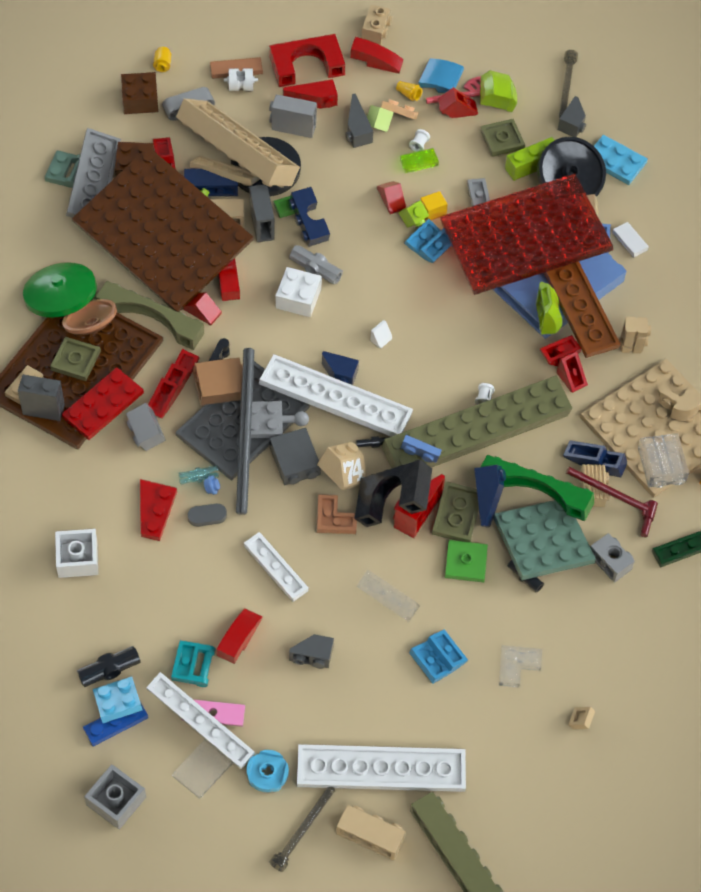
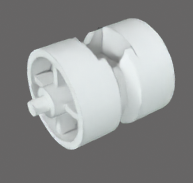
M243 68L242 71L239 69H229V76L224 78V82L229 83V91H239L240 89H243V91H253V83L258 81V78L253 76V68Z

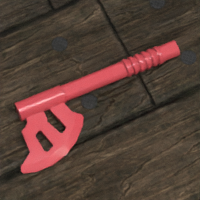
M481 76L467 81L464 89L468 91L462 93L469 97L480 96L481 85L477 82L481 84ZM440 96L426 98V103H439L438 98Z

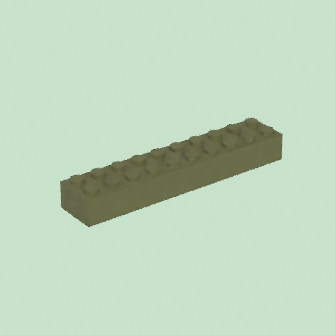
M556 375L384 439L382 449L391 469L414 462L415 460L424 461L422 457L416 454L410 455L404 449H401L403 440L408 435L442 450L437 463L424 461L432 468L567 417L572 410V406Z

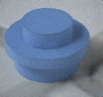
M213 475L208 476L204 480V487L208 494L215 495L220 489L219 480Z

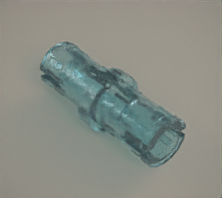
M216 465L203 469L198 467L192 471L179 472L180 478L187 477L179 479L180 484L183 485L195 481L200 483L211 475L219 478V473H211L218 471V467Z

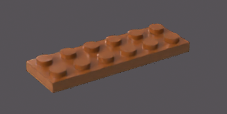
M576 254L542 264L541 269L549 285L557 293L559 305L585 358L620 348L621 344Z

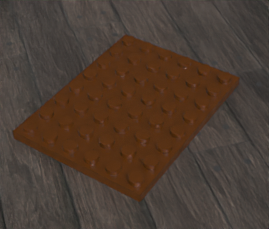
M149 146L72 218V222L176 312H180L254 240V237Z
M116 313L114 319L104 329L89 335H75L67 332L62 324L65 316L47 317L0 373V407L78 450L86 438L62 417L60 421L23 415L21 405L6 397L5 391L28 365L41 372L43 378L61 381L65 403L63 412H65L116 367L133 380L162 344L163 337L119 313ZM65 337L100 347L101 352L86 381L51 371L50 366Z

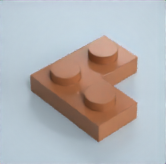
M318 495L317 533L356 534L357 520L354 519L355 513H337L338 495Z

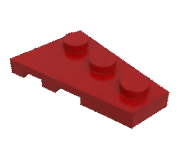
M140 479L141 537L156 541L161 540L177 495V488Z

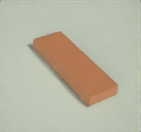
M261 57L210 62L212 79L229 76V69H239L242 71L243 68H253V75L263 74Z

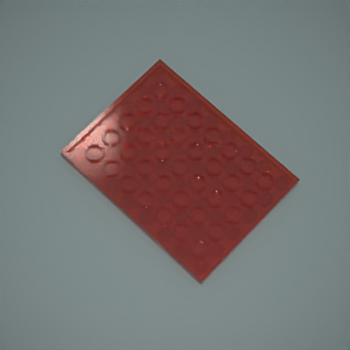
M576 174L440 216L441 224L474 295L613 251V244Z

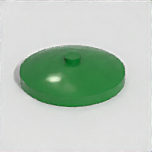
M71 262L58 263L45 267L31 276L24 286L23 298L27 308L38 316L62 317L75 313L85 307L93 299L97 290V283L93 272L88 267Z

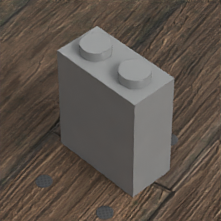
M276 94L274 101L270 102L269 111H271L269 122L272 123V130L313 138L316 128L317 102Z

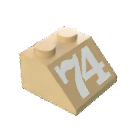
M352 442L328 447L317 464L341 490L360 486L361 478L366 477L364 455Z

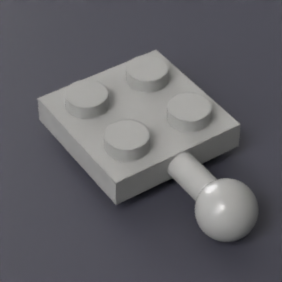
M282 401L252 402L251 438H271L282 435L283 423H295L302 427L309 422L308 414L303 411L297 412L295 415H282Z

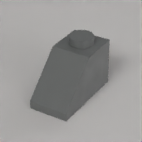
M577 96L573 98L564 111L558 124L559 131L572 137H577L579 133H583L586 127V115Z

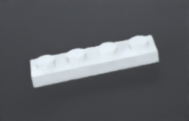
M260 532L244 542V547L292 602L308 592V586Z

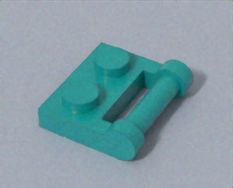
M180 640L171 680L195 684L199 687H207L209 668L216 648L210 645ZM203 653L204 658L200 676H196L194 671L198 654Z

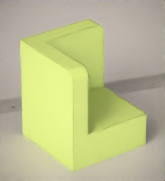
M371 105L367 119L371 127L387 132L394 112Z

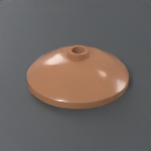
M92 300L79 311L66 315L63 318L62 324L67 332L75 335L97 333L114 319L117 308L111 300Z

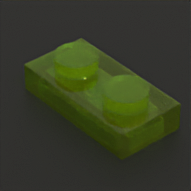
M434 148L400 156V162L405 173L439 166V160Z

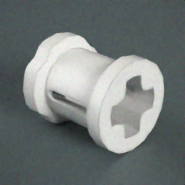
M418 129L415 133V138L410 141L409 147L414 152H422L424 144L430 139L429 133Z
M488 383L479 384V394L475 398V404L478 405L491 400V395L495 391L494 386Z

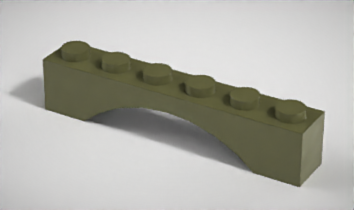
M106 281L96 295V300L107 299L113 301L116 305L117 313L143 314L161 322L170 330L178 344L194 350L204 335V324L200 320L192 319L182 312L170 309L164 304H158L148 297L140 296L132 290L122 288L117 283Z

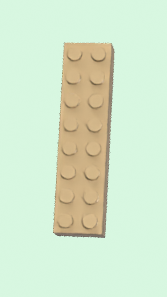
M183 99L176 118L182 121V125L193 129V133L204 137V141L215 145L218 151L226 153L229 159L237 161L241 168L249 170L252 176L263 180L262 183L266 186L272 187V185L284 187L293 185L300 169L298 165L210 102Z

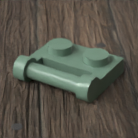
M57 150L46 172L45 181L73 188L80 154L74 155ZM75 163L70 176L66 178L71 164Z

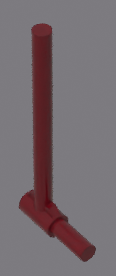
M568 467L566 474L641 510L644 522L640 536L648 537L658 506L656 501L649 500L642 503L572 467Z

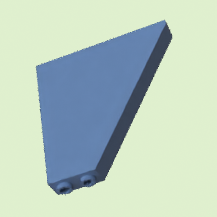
M602 248L574 250L565 256L554 259H538L527 254L475 257L472 260L471 270L540 335L536 299L539 283L549 284L541 269L542 264L576 254L598 300L623 283L627 272L621 264H618ZM559 305L563 327L568 321ZM543 334L541 336L547 339L552 334Z

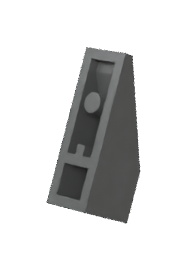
M355 93L352 94L346 138L348 142H351L353 148L373 143L374 132Z

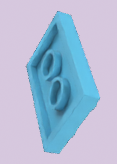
M602 135L594 145L604 160L606 173L627 185L631 184L648 161V158L605 135Z

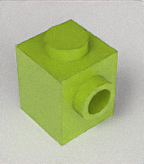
M421 200L412 203L398 212L407 228L413 225L416 227L425 223L424 219L430 216Z

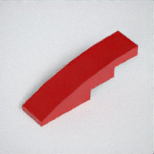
M184 349L181 350L175 364L172 363L165 378H161L148 403L153 409L155 416L163 419L191 376L195 363H198L200 359L199 356Z

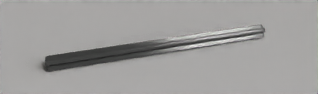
M244 348L236 495V513L239 515L247 514L255 353L252 348Z

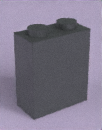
M250 186V211L257 243L275 240V218L268 186Z
M23 374L18 388L23 415L60 421L65 407L61 381Z
M306 428L270 438V450L284 486L288 484L294 485L299 481L314 479L321 475V468L317 465L319 459Z

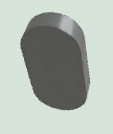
M218 503L195 506L188 512L189 523L196 527L220 524L227 518L225 506Z

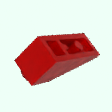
M333 79L283 87V96L317 102V108L319 109L338 106V93Z

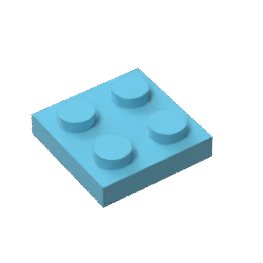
M132 676L93 689L102 723L143 710Z

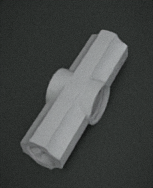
M295 245L289 255V259L303 266L306 272L320 275L332 284H337L343 275V270L330 264L321 253L313 254L305 248Z

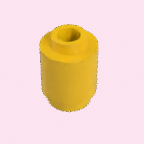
M159 47L155 51L153 67L159 72H166L170 69L172 54L167 47Z

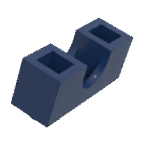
M312 187L291 192L288 203L290 209L295 212L297 226L301 227L303 241L307 242L308 247L329 241L330 231L325 219L313 220L307 214L309 211L315 210L318 203Z

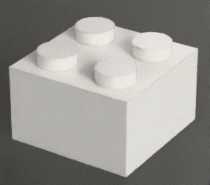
M286 267L276 293V308L311 317L321 291L322 276Z
M96 529L55 532L56 568L59 578L99 575Z

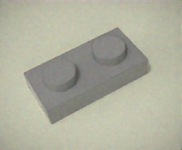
M485 178L468 180L467 186L473 212L490 211L491 202Z

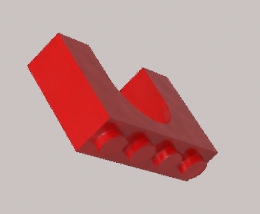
M336 34L269 45V57L279 87L295 85L296 73L293 62L302 56H314L320 59L325 66L328 78L345 76V61Z

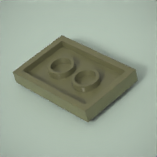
M451 482L445 483L432 535L456 541L471 542L479 511L476 488Z

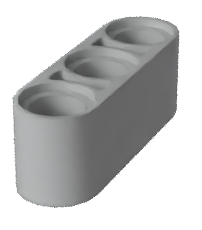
M201 87L169 97L162 103L168 118L173 121L178 120L176 116L184 98L204 100L215 105V101L207 87Z

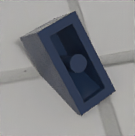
M326 351L322 352V365L328 375L353 385L359 369V360Z

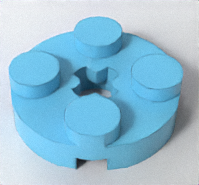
M274 750L260 751L259 754L253 755L248 761L247 777L249 784L258 791L277 792L288 779V764L283 756ZM267 767H271L273 773L265 775L262 769L266 770Z

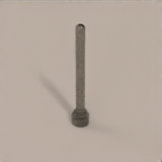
M567 50L564 54L566 71L559 118L567 109L573 65L578 59V53L575 50Z
M327 787L282 852L274 854L269 861L276 870L283 872L286 869L289 855L335 792L334 787Z

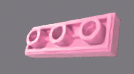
M194 700L209 714L212 710L217 711V714L213 717L222 725L243 727L245 705Z

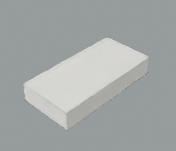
M628 222L613 229L615 237L633 258L648 250L649 246Z

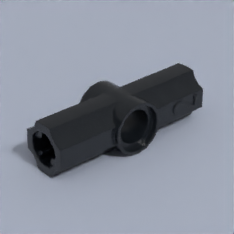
M131 646L115 654L106 653L100 656L95 663L77 670L82 685L87 687L103 679H114L121 674V671L141 663L136 648Z

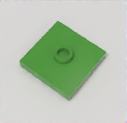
M449 540L445 578L484 582L488 544Z

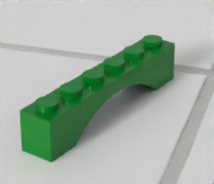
M487 455L481 467L491 465L502 466L506 474L504 487L519 486L539 490L556 500L567 515L582 521L586 520L594 505V492H591L589 489L574 486L570 482L557 480L550 475H543L533 469H527L516 463L504 461L497 456Z

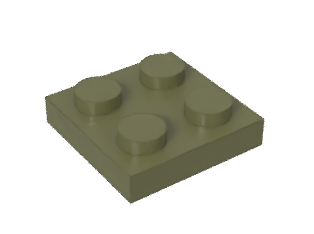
M514 118L481 126L480 131L492 157L525 148L524 140Z
M65 337L50 366L51 371L86 381L101 352L100 347Z

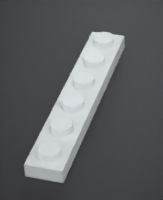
M161 672L147 686V690L240 769L255 754L250 747Z

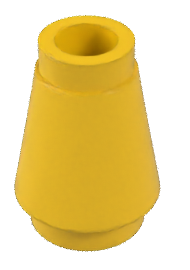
M402 81L397 83L396 90L411 101L420 99L422 88L419 85Z

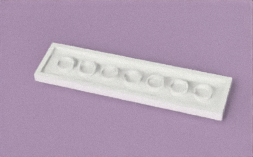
M277 355L272 356L259 380V385L390 437L404 431L413 412L412 408Z
M298 744L297 787L465 792V749Z

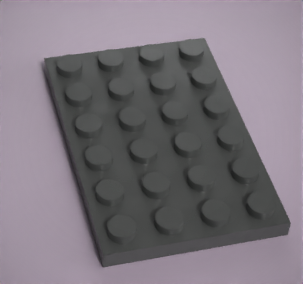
M254 361L252 402L282 401V415H295L300 411L306 412L310 408V404L259 385V380L265 369ZM241 400L207 404L176 431V436L231 481L238 473ZM283 423V432L293 423ZM251 438L250 463L270 445V438Z

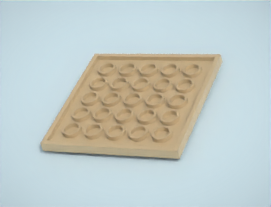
M667 359L580 415L584 423L610 451L625 454L627 470L653 498L701 467V408L693 418L679 421L670 418L672 411L658 403L664 388L669 389L680 397L689 387L697 391Z

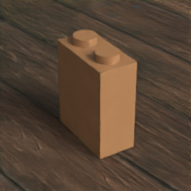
M240 357L195 363L193 374L200 405L241 400L243 364L240 362Z

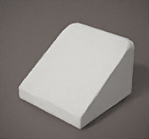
M385 320L371 330V342L378 348H382L392 340V334Z

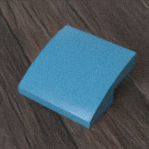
M430 58L418 83L422 88H436L438 93H446L451 88H456L464 67L447 60Z
M428 219L404 244L423 259L434 263L456 242V239L444 228L440 230Z
M445 629L429 636L426 642L411 648L409 652L432 684L448 676L468 661Z

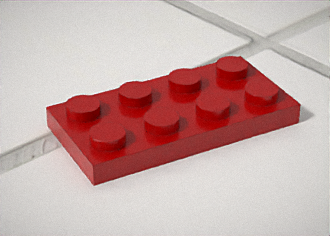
M116 367L63 412L62 418L86 439L90 440L144 394V389Z

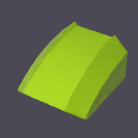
M491 70L481 76L480 105L513 112L517 105V92L510 76Z
M540 282L536 299L541 335L556 334L562 327L558 296L549 284Z

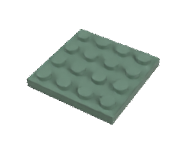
M556 500L494 514L495 524L521 580L595 563L596 558L577 519L567 515Z

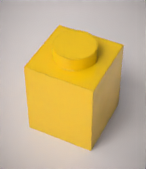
M440 191L421 197L420 200L430 215L425 218L426 220H433L447 214L448 204Z

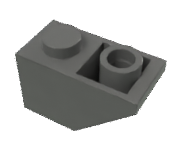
M316 634L310 636L290 648L289 661L298 665L309 664L319 669L329 668L334 638Z

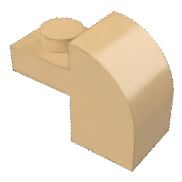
M689 387L680 397L669 389L664 388L658 403L672 411L670 418L679 421L689 420L701 408V394Z

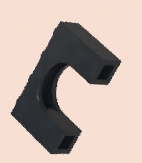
M415 460L414 462L361 478L354 519L366 527L382 523L386 499L399 485H402L399 500L400 507L410 514L427 510L432 468L424 461Z

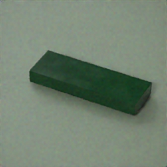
M701 531L653 548L652 553L660 568L701 553Z

